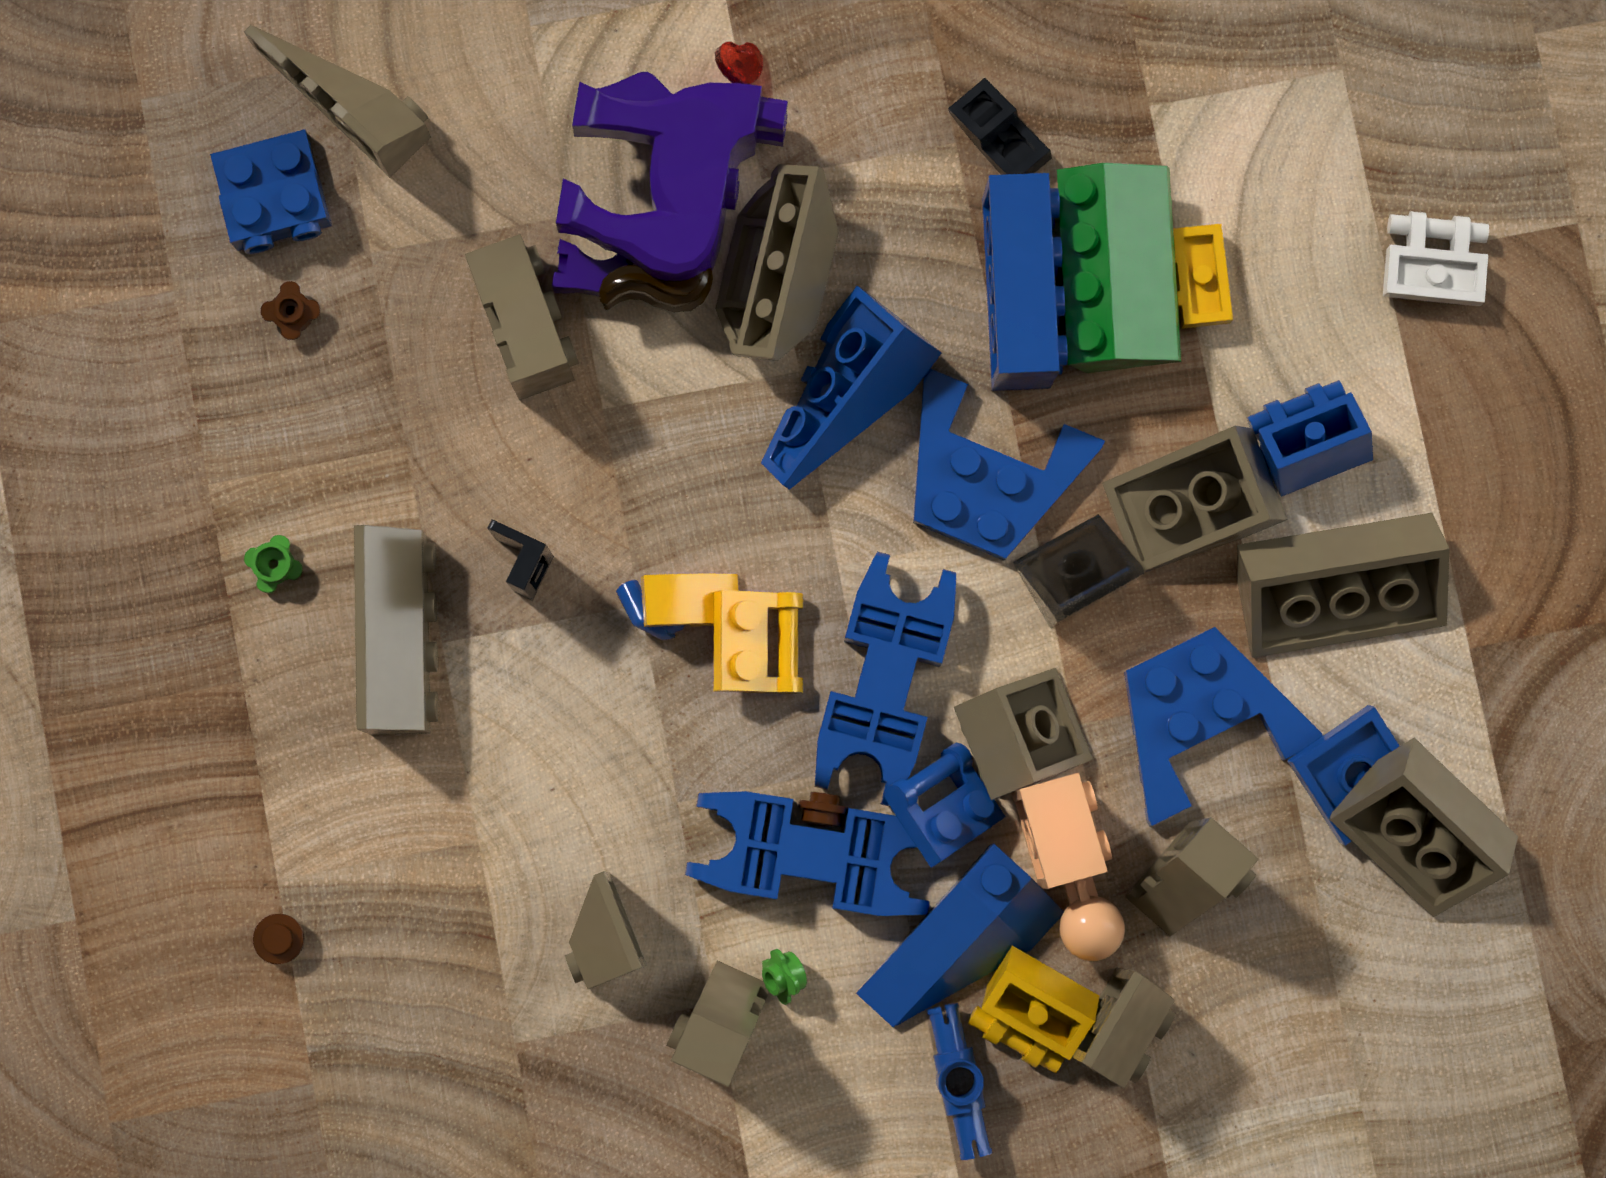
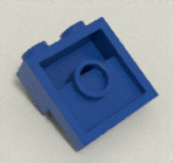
M305 129L210 154L220 191L218 197L229 240L237 251L244 250L247 254L264 252L274 247L273 242L290 237L294 241L310 240L321 235V229L332 226L309 135Z

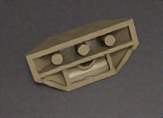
M778 164L770 174L771 179L756 191L738 214L715 307L722 328L730 342L731 352L737 357L779 361L817 326L839 234L825 172L817 166Z

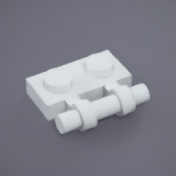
M1410 211L1408 216L1390 214L1387 233L1406 235L1407 243L1406 246L1390 244L1386 249L1383 297L1481 306L1485 303L1488 254L1470 253L1469 244L1470 242L1486 243L1489 236V224L1473 223L1470 217L1453 216L1452 220L1427 218L1426 213ZM1426 237L1447 239L1450 243V250L1425 248Z

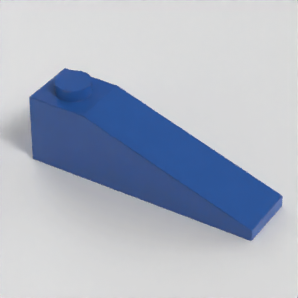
M859 286L854 288L827 324L820 340L826 343L816 366H807L801 378V381L807 385L797 406H793L785 411L761 461V464L789 490L912 393L942 354L920 333Z
M991 844L856 994L894 1028L997 970L1011 946L1025 953L1032 950L1061 918L1064 911L1022 868L995 844Z

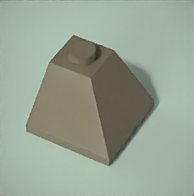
M606 871L593 876L569 940L573 952L565 955L575 983L584 980L587 989L647 966L611 874Z

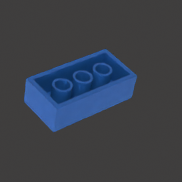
M1049 173L989 175L982 197L991 390L1050 389L1057 375L1062 374L1063 366L1067 365L1068 359L1066 335L1058 336L1057 326L1060 325V316L1065 314L1064 287L1055 286L1058 267H1062L1061 237H1052V230L1055 228V218H1059L1060 214L1058 188H1050Z

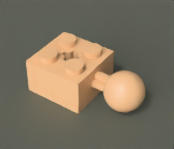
M1075 773L1013 792V800L1038 885L1042 889H1049L1064 884L1069 906L1065 909L1060 920V936L1063 944L1071 954L1082 960L1099 961L1111 956L1117 951L1123 941L1125 924L1118 908L1109 900L1098 896L1093 879L1095 875L1108 872L1105 861L1112 860V853L1105 831H1096L1091 812L1098 810V806L1090 781L1082 782L1079 773Z

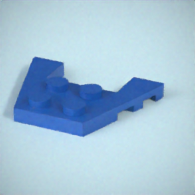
M930 369L928 374L923 377L913 523L1004 561L1099 453L1105 440L1064 424L1045 470L1033 467L951 433L949 429L968 384Z
M1216 627L1124 672L1133 735H1135L1140 783H1142L1146 807L1144 808L1145 816L1149 827L1192 806L1169 761L1171 757L1255 715L1260 716L1281 760L1299 753L1323 736Z

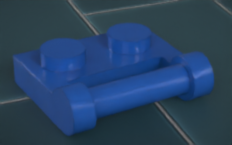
M961 743L950 745L941 752L940 759L907 780L899 779L885 790V797L889 806L931 868L1006 817L996 801L990 799L984 783L972 767L973 759L970 751ZM950 776L958 789L923 812L917 803L918 797Z

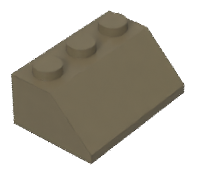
M1415 737L1378 759L1331 813L1329 819L1432 917L1439 915L1508 876L1518 836Z

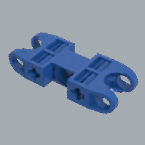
M877 551L857 591L844 642L868 648L855 697L830 691L817 741L814 787L828 790L832 771H838L841 763L846 758L856 754L866 755L879 765L881 783H885L881 805L890 807L885 797V790L899 779L907 780L916 764L928 718L904 711L916 661L940 667L943 662L954 620L956 572L943 569L938 588L933 587L930 595L922 601L907 603L898 599L892 592L890 575L885 574L890 555ZM832 715L867 724L869 727L832 718ZM877 727L912 736L913 739L877 730Z
M747 791L698 794L696 807L717 811L719 817L730 822L735 830L736 841L733 849L727 856L719 860H709V865L687 862L686 876L730 892L778 899L781 875L836 883L832 903L833 909L876 916L928 915L930 901L909 898L910 892L900 889L894 883L891 876V864L899 851L917 847L897 816L848 808L844 833L790 824L794 799ZM771 804L772 810L767 841L762 842L767 805ZM867 820H869L871 824L865 858H861ZM760 850H765L758 889L754 888L759 854ZM864 866L857 905L854 904L859 868Z

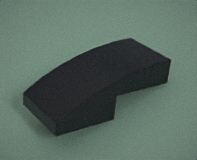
M986 78L982 79L948 108L949 113L1001 175L1035 173L1052 159L1051 150L1018 118L1017 109Z

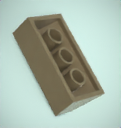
M1433 513L1238 544L1237 583L1252 658L1447 626L1450 548Z
M354 525L357 730L369 735L431 733L430 722H438L439 719L438 693L430 692V672H437L438 647L437 642H429V622L437 621L436 592H428V573L436 572L437 557L435 543H428L427 535L422 530Z

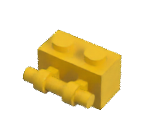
M1011 946L987 984L982 1007H975L967 1023L984 1032L982 1038L992 1044L997 1045L1001 1042L1022 1054V1061L1036 1068L1038 1065H1041L1051 1072L1057 1073L1064 1058L1070 1061L1094 1024L1100 996L1018 948Z

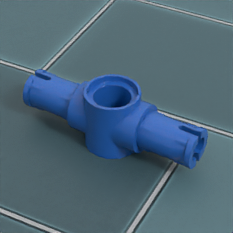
M959 1003L944 1005L947 1023H944L940 1006L927 1009L938 1053L933 1055L937 1071L936 1086L942 1095L946 1115L952 1116L960 1150V1160L975 1158L972 1147L973 1140H975L980 1157L990 1155L993 1152L989 1145L982 1109L986 1107L982 1091L984 1078L977 1067L973 1047H967L959 1012ZM957 1067L967 1068L973 1075L972 1087L963 1095H954L946 1087L948 1073Z

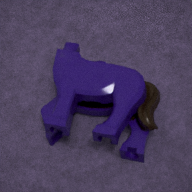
M639 72L614 84L596 89L579 82L572 123L574 137L622 139L653 145L650 166V194L654 211L631 215L611 213L595 205L579 185L563 178L556 218L558 233L583 237L599 245L604 250L613 251L617 254L613 258L606 260L593 259L584 254L576 245L560 239L557 252L559 254L558 270L554 272L552 282L554 292L563 294L580 293L600 297V302L605 310H609L616 304L627 300H642L654 307L673 313L692 311L701 305L711 290L713 281L712 271L721 247L726 210H736L740 181H738L739 169L736 168L740 162L755 155L757 143L783 147L788 119V101L762 97V86L742 83L709 82L684 88L672 94L649 72Z

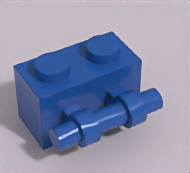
M1340 380L1323 387L1320 383L1305 388V394L1283 403H1280L1279 400L1272 401L1263 405V411L1247 417L1249 427L1253 428L1255 435L1259 433L1262 454L1281 497L1373 460L1372 431L1352 392L1346 394Z

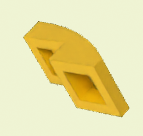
M716 573L643 575L641 577L644 627L690 625V627L714 626V592L719 590L739 591L738 575Z

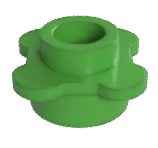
M275 535L271 538L270 542L264 543L257 548H250L245 553L244 562L257 576L256 585L264 593H272L276 590L278 584L288 579L297 580L302 575L303 566L299 561L294 560L289 550L290 541L285 536ZM273 559L278 561V566L274 569L269 567V562Z
M774 949L770 952L771 958L762 961V978L768 991L772 995L777 996L782 1004L786 1005L791 1003V995L798 994L800 990L806 987L807 977L801 961L794 953L790 951L782 953L779 949Z

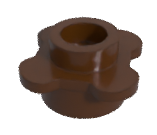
M293 281L284 282L280 286V293L272 301H267L261 306L262 318L267 322H274L281 329L283 338L287 340L298 339L301 336V332L310 325L312 320H316L321 312L318 302L308 300L300 292V286ZM290 306L295 308L293 315L286 313V309Z

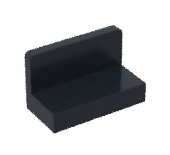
M491 519L487 529L497 541L520 551L506 583L515 593L533 601L554 558L552 552L546 544Z

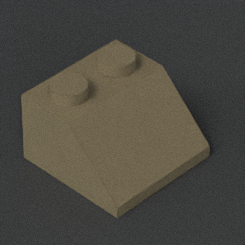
M1056 668L995 688L954 706L961 730L967 739L979 769L980 777L991 800L1093 760Z

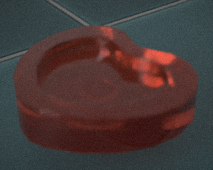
M725 42L715 51L716 64L721 73L731 83L752 84L760 77L763 70V57L760 50L753 43L746 42L743 45H737L733 42Z

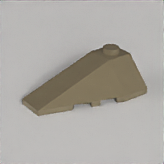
M250 25L244 31L252 46L389 178L431 138L424 123L428 119L427 114L410 97L407 96L401 101L390 90L255 26Z

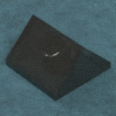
M1099 514L1013 562L1050 629L1132 584L1144 574L1141 564Z

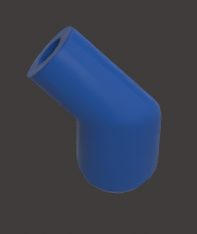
M637 580L625 582L616 590L626 613L635 627L661 640L675 638V633L684 628L685 625L644 627L642 589Z

